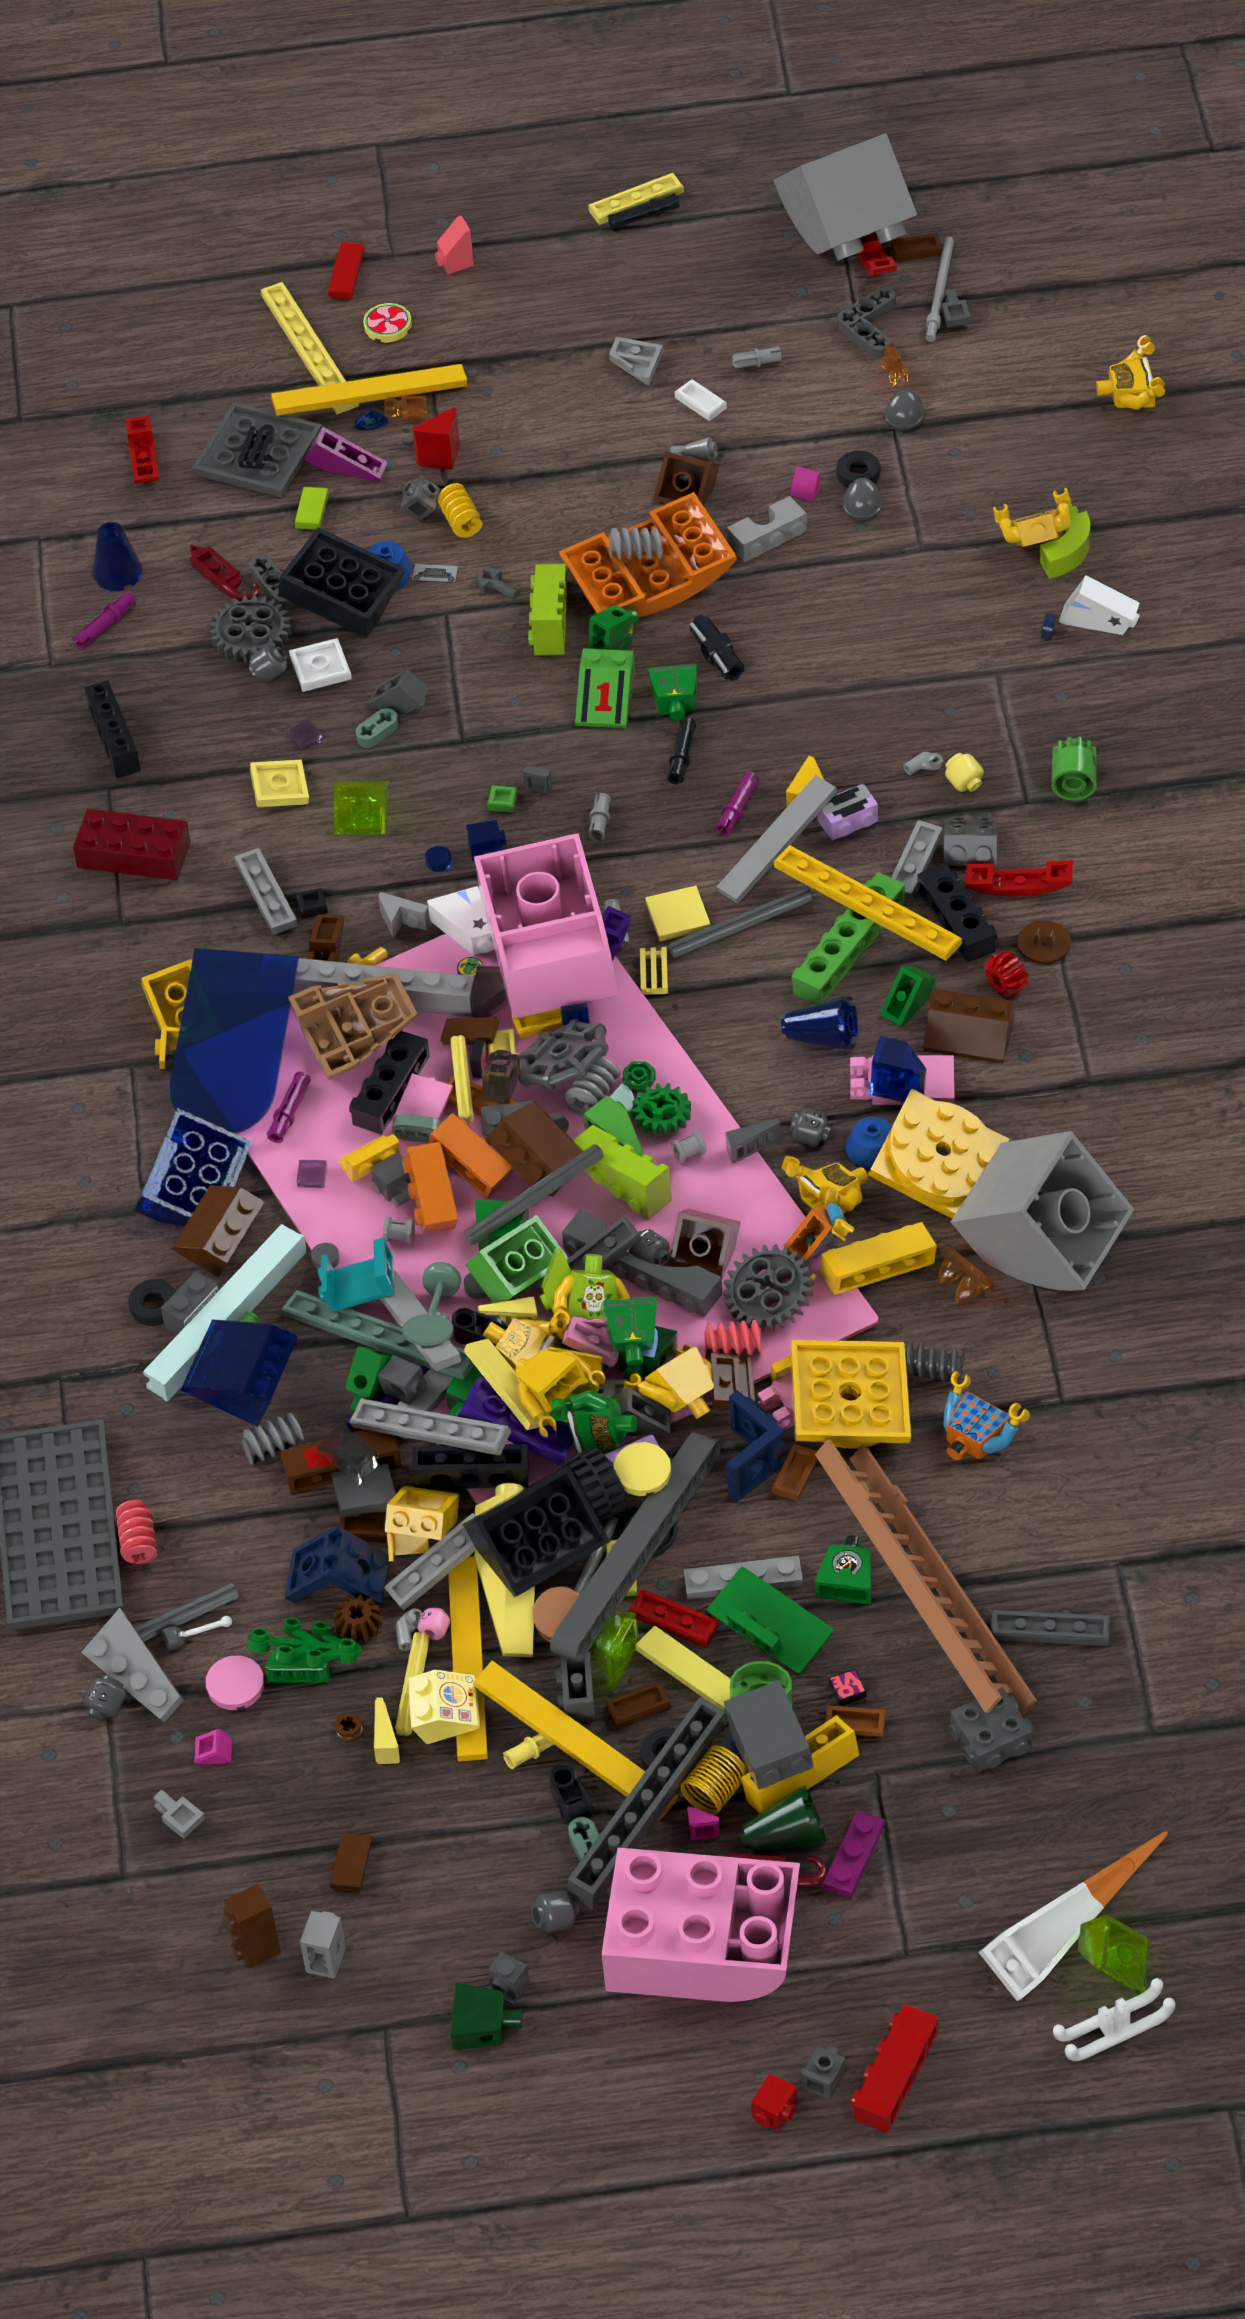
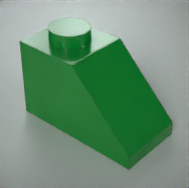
M901 966L879 1014L899 1026H904L926 1003L937 978L916 966Z

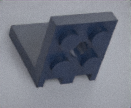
M738 1390L729 1396L731 1430L747 1442L749 1446L726 1463L728 1496L736 1503L780 1469L786 1460L780 1455L786 1450V1444L780 1439L785 1434V1430L777 1424L771 1414H765L757 1407V1404L751 1397H745Z
M336 1525L293 1549L285 1598L294 1603L321 1587L332 1583L357 1598L361 1594L364 1597V1601L372 1598L375 1605H381L387 1577L389 1554ZM357 1564H359L362 1567L363 1574L361 1573V1569Z

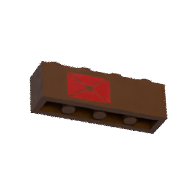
M369 1430L348 1432L338 1437L320 1439L314 1443L292 1446L289 1449L280 1451L291 1494L333 1484L331 1473L383 1464H388L389 1469L401 1466L395 1435Z

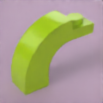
M1071 503L1069 504L1071 524L1065 530V535L1057 540L1040 545V563L1049 579L1074 570L1084 561L1089 552V515L1087 511L1079 513L1077 507L1072 506Z

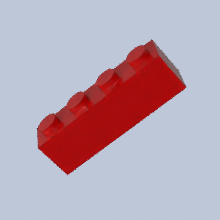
M905 2003L899 2014L894 2013L889 2024L890 2033L887 2039L882 2038L876 2051L878 2057L874 2064L869 2063L863 2078L865 2083L861 2090L856 2089L851 2100V2106L854 2107V2120L889 2133L939 2032L938 2016Z

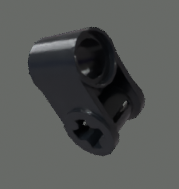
M460 1308L452 1314L453 1338L459 1344L466 1345L487 1339L482 1335L491 1321L504 1330L507 1329V1325L497 1317L488 1316L469 1308Z
M565 1763L555 1765L549 1774L550 1789L565 1824L571 1823V1819L583 1814H593L594 1807L586 1789L583 1788L575 1769ZM562 1780L569 1781L567 1784H559V1783H558L559 1781H562Z

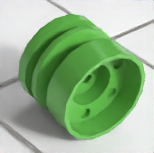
M763 1661L748 1663L737 1669L730 1678V1699L779 1680L792 1707V1680L788 1672L780 1665Z

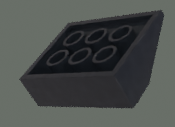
M317 527L281 574L279 596L367 638L384 613L405 573V568Z
M569 1465L550 1473L463 1523L476 1550L514 1597L519 1596L610 1542Z

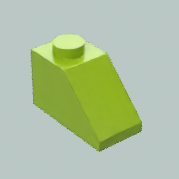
M560 1247L554 1250L541 1285L544 1294L539 1296L546 1311L549 1309L553 1311L554 1292L563 1279L571 1274V1269Z

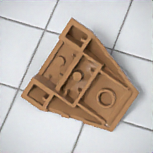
M397 974L365 978L363 982L347 984L346 981L338 982V986L322 988L321 985L312 986L288 997L302 1033L323 1074L328 1079L356 1068L418 1017V1013Z

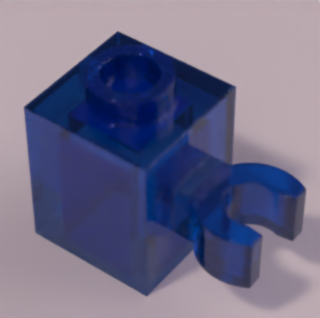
M497 820L466 825L472 862L475 861V856L502 851V845H507L504 829L499 830Z

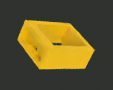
M403 1486L387 1504L385 1532L442 1540L457 1522L460 1494ZM411 1526H415L417 1531H412Z

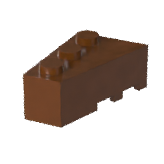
M259 1884L225 1899L222 1923L233 1942L231 1948L238 1961L243 1959L249 1969L281 1953L272 1908Z

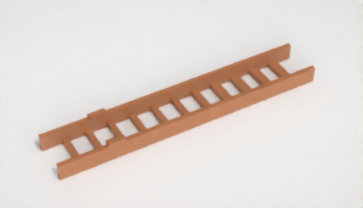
M827 1440L815 1456L984 1712L990 1713L1002 1699L997 1689L1003 1687L1008 1696H1014L1019 1705V1712L1021 1716H1024L1035 1704L1036 1698L906 1506L908 1500L898 1486L892 1485L866 1445H861L850 1458V1461L857 1470L851 1471L832 1441ZM873 1503H879L885 1513L878 1512ZM887 1524H893L899 1534L892 1533ZM901 1545H907L913 1555H907ZM915 1566H921L927 1576H921ZM929 1587L936 1588L941 1597H935ZM943 1609L950 1610L955 1618L948 1617ZM959 1632H965L969 1639H963ZM973 1653L980 1654L984 1661H977ZM987 1675L994 1676L998 1683H992Z

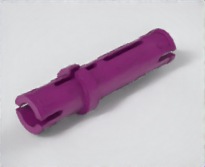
M125 592L113 604L105 606L104 611L73 636V641L78 640L74 644L79 649L84 650L87 645L114 622L118 623L122 619V615L136 605V600H133L132 594Z
M746 771L743 774L731 800L722 809V816L715 826L717 833L721 827H724L720 833L721 836L727 837L730 835L735 823L741 819L743 815L742 810L756 784L759 782L757 774L751 781L754 775L752 771Z
M298 1071L294 1074V1078L281 1106L273 1114L274 1121L266 1135L274 1143H281L288 1127L295 1121L294 1114L311 1082L310 1076L305 1072Z

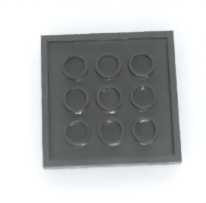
M233 402L192 466L193 475L282 498L303 465L310 446L320 432L322 425L286 415L276 416L275 412ZM250 426H254L256 430L263 427L267 432L269 428L275 430V437L263 470L239 467L238 459ZM255 437L254 442H253V444H252L250 453H251V451H252V448H253V445H254V443H255L256 437ZM266 438L262 439L261 445L259 447V452L254 461L256 463L258 462Z

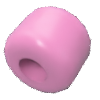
M428 1608L420 1618L418 1631L420 1633H427L431 1640H440L446 1634L450 1625V1618L440 1608Z

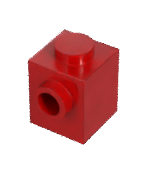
M769 2073L751 2101L752 2117L763 2127L768 2128L771 2126L777 2130L781 2129L785 2121L790 2122L795 2114L796 2103L798 2102L797 2086Z

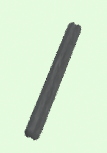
M803 887L670 942L668 944V951L673 958H676L811 902L813 894L809 887Z
M597 1144L592 1145L464 1232V1236L468 1243L475 1245L604 1157L602 1149Z

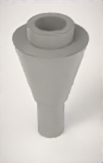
M711 437L686 446H672L670 451L712 462L713 457L717 456V444L712 441Z

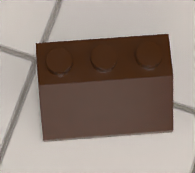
M934 989L928 1011L923 1051L1003 1063L1014 1025V1001Z
M534 1101L504 1117L486 1138L530 1186H533L583 1152ZM561 1187L550 1193L548 1196L554 1197Z
M210 1185L171 1249L219 1277L264 1201L241 1187Z

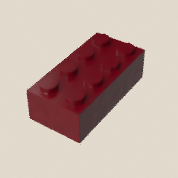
M87 808L73 850L77 868L178 881L191 839L187 821Z

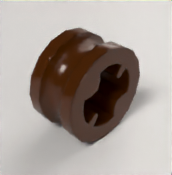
M345 1713L337 1718L335 1728L338 1737L342 1741L354 1742L360 1739L363 1734V1727L358 1715ZM348 1724H354V1729L350 1727V1731H345L343 1726L346 1725L348 1727Z

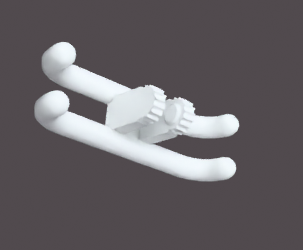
M1155 1978L1152 1980L1150 1987L1142 1994L1127 2001L1120 1998L1116 2000L1115 2006L1110 2009L1103 2006L1099 2008L1097 2015L1070 2028L1065 2029L1062 2025L1058 2024L1053 2028V2035L1056 2040L1066 2042L1100 2027L1105 2035L1104 2037L1078 2049L1074 2044L1066 2046L1065 2054L1069 2060L1082 2061L1161 2024L1174 2012L1175 2001L1173 1998H1166L1163 2006L1158 2011L1130 2024L1131 2012L1148 2005L1162 1992L1163 1982L1161 1979Z

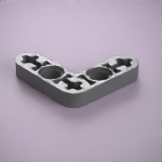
M880 287L841 311L837 316L838 329L875 358H885L890 355L891 339L870 322L895 307V291L890 287ZM863 308L872 309L870 312H862L861 310ZM869 332L870 335L860 336L859 333Z
M258 555L252 558L250 561L251 575L271 600L275 599L276 605L282 604L283 610H289L298 606L279 596V583L276 585L267 584L270 580L280 581L282 574L271 558L265 555Z

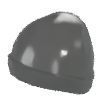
M905 388L896 392L886 406L884 412L885 420L890 427L899 431H908L919 426L924 419V406L919 396Z
M858 478L853 481L843 497L845 513L855 520L865 521L872 519L879 514L883 506L879 489L867 478Z

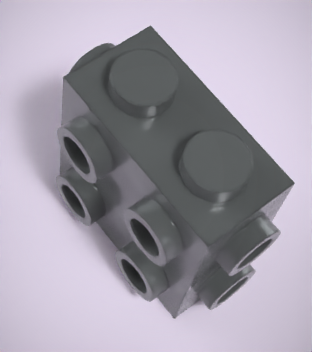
M1003 1687L997 1689L1002 1699L990 1713L984 1712L977 1699L950 1711L951 1724L948 1725L950 1734L955 1741L959 1740L961 1742L967 1761L974 1763L979 1772L987 1768H995L1002 1761L1012 1756H1020L1027 1752L1029 1748H1032L1033 1726L1028 1718L1023 1719L1016 1699L1012 1695L1008 1696Z

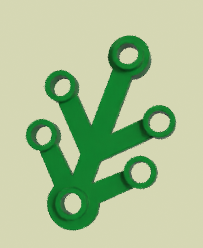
M286 1618L283 1621V1632L292 1635L296 1639L270 1636L269 1632L263 1628L252 1629L247 1639V1649L253 1653H266L270 1650V1645L279 1646L276 1659L282 1663H290L294 1659L306 1656V1664L314 1667L321 1666L324 1662L334 1659L343 1664H351L356 1662L361 1654V1646L352 1639H339L329 1632L330 1625L324 1621H316L312 1624V1636L300 1628L301 1621L299 1619ZM316 1638H321L325 1642H320Z

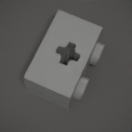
M311 1911L300 1940L307 1973L333 1979L337 1975L346 1950L341 1918L331 1912L324 1911L320 1913Z

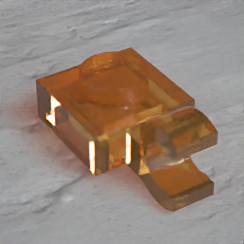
M894 344L885 345L884 356L881 357L884 370L890 373L891 385L897 386V378H902L905 383H909V373L903 367L902 358Z

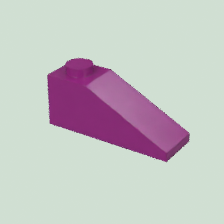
M325 427L321 428L305 458V461L326 472L378 482L388 463Z

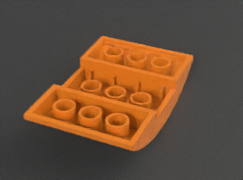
M694 492L650 511V519L628 528L629 535L632 528H637L639 535L642 528H647L649 535L652 528H657L659 535L661 533L662 536L661 560H658L656 552H653L651 560H648L646 552H643L641 560H638L636 552H633L631 560H628L626 552H623L621 560H618L616 552H613L610 559L609 537L607 538L604 532L559 551V556L564 564H566V567L596 614L612 605H617L627 611L630 609L634 610L639 617L654 614L675 606L697 594L718 579L734 564L737 556Z

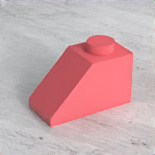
M459 216L437 241L438 252L435 253L436 261L439 267L443 266L447 274L474 266L471 232L463 217Z

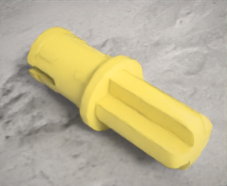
M541 1734L532 1738L527 1736L524 1738V1742L505 1751L503 1757L506 1764L511 1769H514L531 1758H538L540 1752L554 1744Z

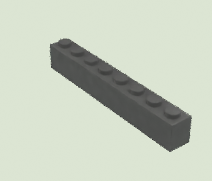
M701 1696L568 1878L567 1893L569 1896L593 1910L613 1882L617 1848L637 1849L680 1789V1784L691 1773L724 1728V1710Z

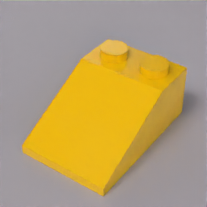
M191 959L141 978L142 988L160 1030L162 1026L194 1029V1041L167 1039V1045L171 1052L221 1033Z

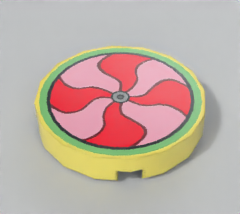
M393 303L379 304L371 308L365 314L363 320L365 333L371 339H381V342L385 343L395 342L404 338L412 327L410 312L405 307Z

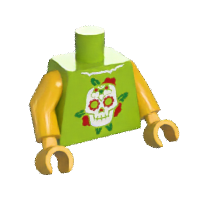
M586 1254L585 1270H572L571 1274L566 1276L554 1292L553 1311L555 1314L550 1320L552 1327L556 1325L557 1319L563 1321V1329L569 1324L571 1317L603 1319L601 1312L603 1301L630 1299V1295L621 1279L615 1277V1274L611 1271H602V1255Z

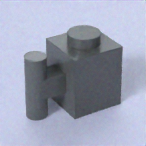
M399 1152L371 1167L372 1180L370 1183L378 1195L382 1194L388 1202L392 1200L396 1207L411 1200L408 1191V1183H411L409 1173H404L402 1156Z

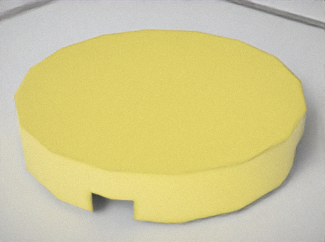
M647 1442L633 1443L624 1447L617 1454L613 1464L624 1491L636 1496H646V1493L661 1491L668 1484L671 1476L670 1459L666 1452L659 1446Z

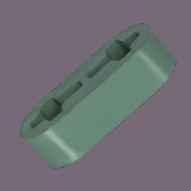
M381 709L362 722L355 731L359 746L363 748L374 747L395 732L398 728L397 713L392 709Z
M399 1114L394 1118L391 1131L399 1139L427 1143L430 1134L442 1121L433 1117Z
M585 1817L576 1818L569 1824V1839L579 1861H581L588 1852V1849L591 1848L599 1837V1833L594 1823ZM582 1828L584 1832H587L586 1840H583L581 1834L577 1833L578 1829Z

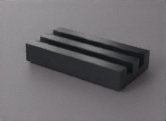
M250 426L238 459L239 467L263 470L275 437L274 429L269 428L267 432L263 427L256 430L254 426ZM255 437H256L255 443H254L253 448H252V451H251V453H250L252 444H253L254 439H255ZM266 438L258 462L256 463L254 461L259 452V447L261 445L262 439Z

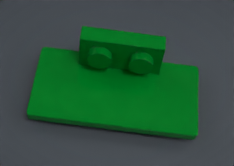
M745 1567L739 1568L707 1608L710 1615L797 1675L802 1674L834 1633L833 1628Z

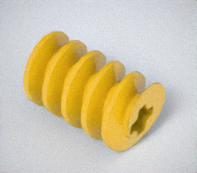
M459 483L446 486L440 492L437 501L453 532L461 538L475 535L482 528L483 522L469 494L465 491V487Z

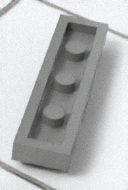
M257 848L235 856L236 865L272 934L275 935L297 927V919L260 849Z
M474 1513L384 1586L388 1594L403 1611L476 1551L463 1526V1523L476 1516Z
M799 1555L683 1569L687 1600L718 1596L740 1567H745L775 1589L803 1586Z

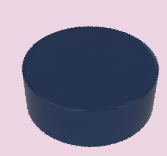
M1046 613L1041 638L1048 640L1052 638L1055 614Z

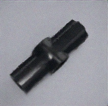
M703 614L695 617L693 622L689 624V628L700 644L705 660L708 663L713 662L725 679L731 681L738 679L744 672V664L733 651L728 635L720 633L709 617H705Z

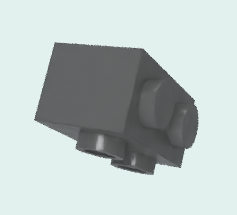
M587 1652L581 1661L560 1655L561 1669L556 1670L557 1687L563 1688V1694L557 1695L558 1709L565 1712L576 1722L595 1721L590 1652Z

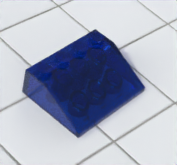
M177 1108L167 1127L133 1211L158 1222L185 1226L210 1185L235 1186L252 1141Z
M212 1319L180 1390L258 1427L271 1402L298 1336L273 1324Z

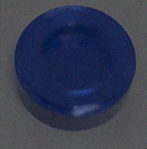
M443 846L430 848L425 854L426 866L435 872L448 869L452 863L450 850Z

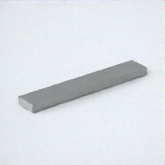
M815 775L717 885L718 892L738 904L774 864V860L793 843L837 793L836 787Z
M394 1270L395 1294L380 1298V1300L403 1329V1325L407 1320L414 1316L428 1314V1312ZM449 1340L435 1346L415 1344L434 1371L461 1362L459 1352Z
M360 1399L350 1420L353 1428L495 1455H501L511 1433L509 1427L505 1425Z

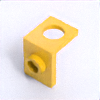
M162 1026L161 1039L155 1040V1055H160L159 1069H165L167 1039L194 1041L193 1028Z
M411 1526L412 1531H417L415 1526ZM387 1532L389 1562L394 1561L395 1555L420 1554L429 1550L428 1538Z

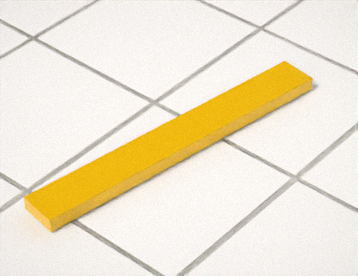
M462 364L271 393V400L276 416L466 387L467 377Z
M791 845L774 860V868L945 961L962 945L961 937Z
M472 1556L467 1557L448 1575L453 1672L475 1675L477 1677L483 1671L478 1568L475 1557ZM479 1689L480 1728L456 1735L458 1762L488 1759L484 1693Z
M491 1661L474 1679L473 1686L624 1796L628 1797L645 1773L639 1766L494 1661ZM675 1794L657 1820L660 1821L678 1801L679 1795Z

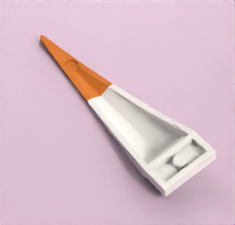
M1162 1832L1000 1933L979 1951V1954L1016 2001L1022 1999L1045 1979L1095 1917L1164 1840L1168 1832Z

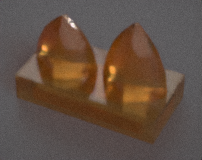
M949 1245L941 1252L945 1258L939 1270V1282L941 1284L952 1282L964 1274L956 1291L955 1302L957 1304L969 1301L982 1290L989 1294L995 1287V1284L987 1275Z

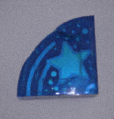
M368 407L354 421V428L365 431L381 428L389 422L388 416Z

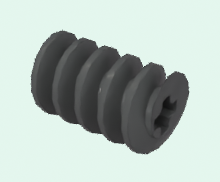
M909 1340L905 1352L907 1373L909 1376H914L918 1369L919 1377L925 1378L929 1371L931 1380H935L940 1373L941 1380L946 1382L950 1375L958 1371V1383L963 1373L965 1350L961 1356H958L957 1347H954L951 1353L947 1354L946 1345H942L940 1351L936 1352L935 1344L931 1343L928 1351H926L924 1343L921 1341L917 1349H914L912 1340Z

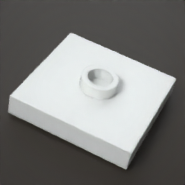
M338 638L289 650L290 659L303 692L352 679Z

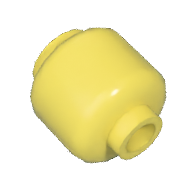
M958 753L946 763L945 776L956 790L960 792L966 790L973 792L982 784L981 778L984 775V770L971 754Z

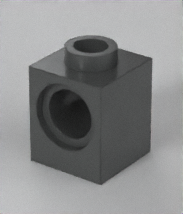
M394 1355L377 1375L385 1394L408 1404H412L427 1385L420 1366Z

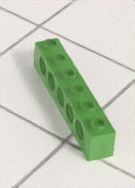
M879 872L876 873L872 880H868L865 883V886L900 905L904 904V883ZM848 908L843 915L841 914L837 917L832 929L823 934L819 945L815 950L812 949L808 953L806 961L802 966L794 970L791 976L793 994L821 1007L884 927Z

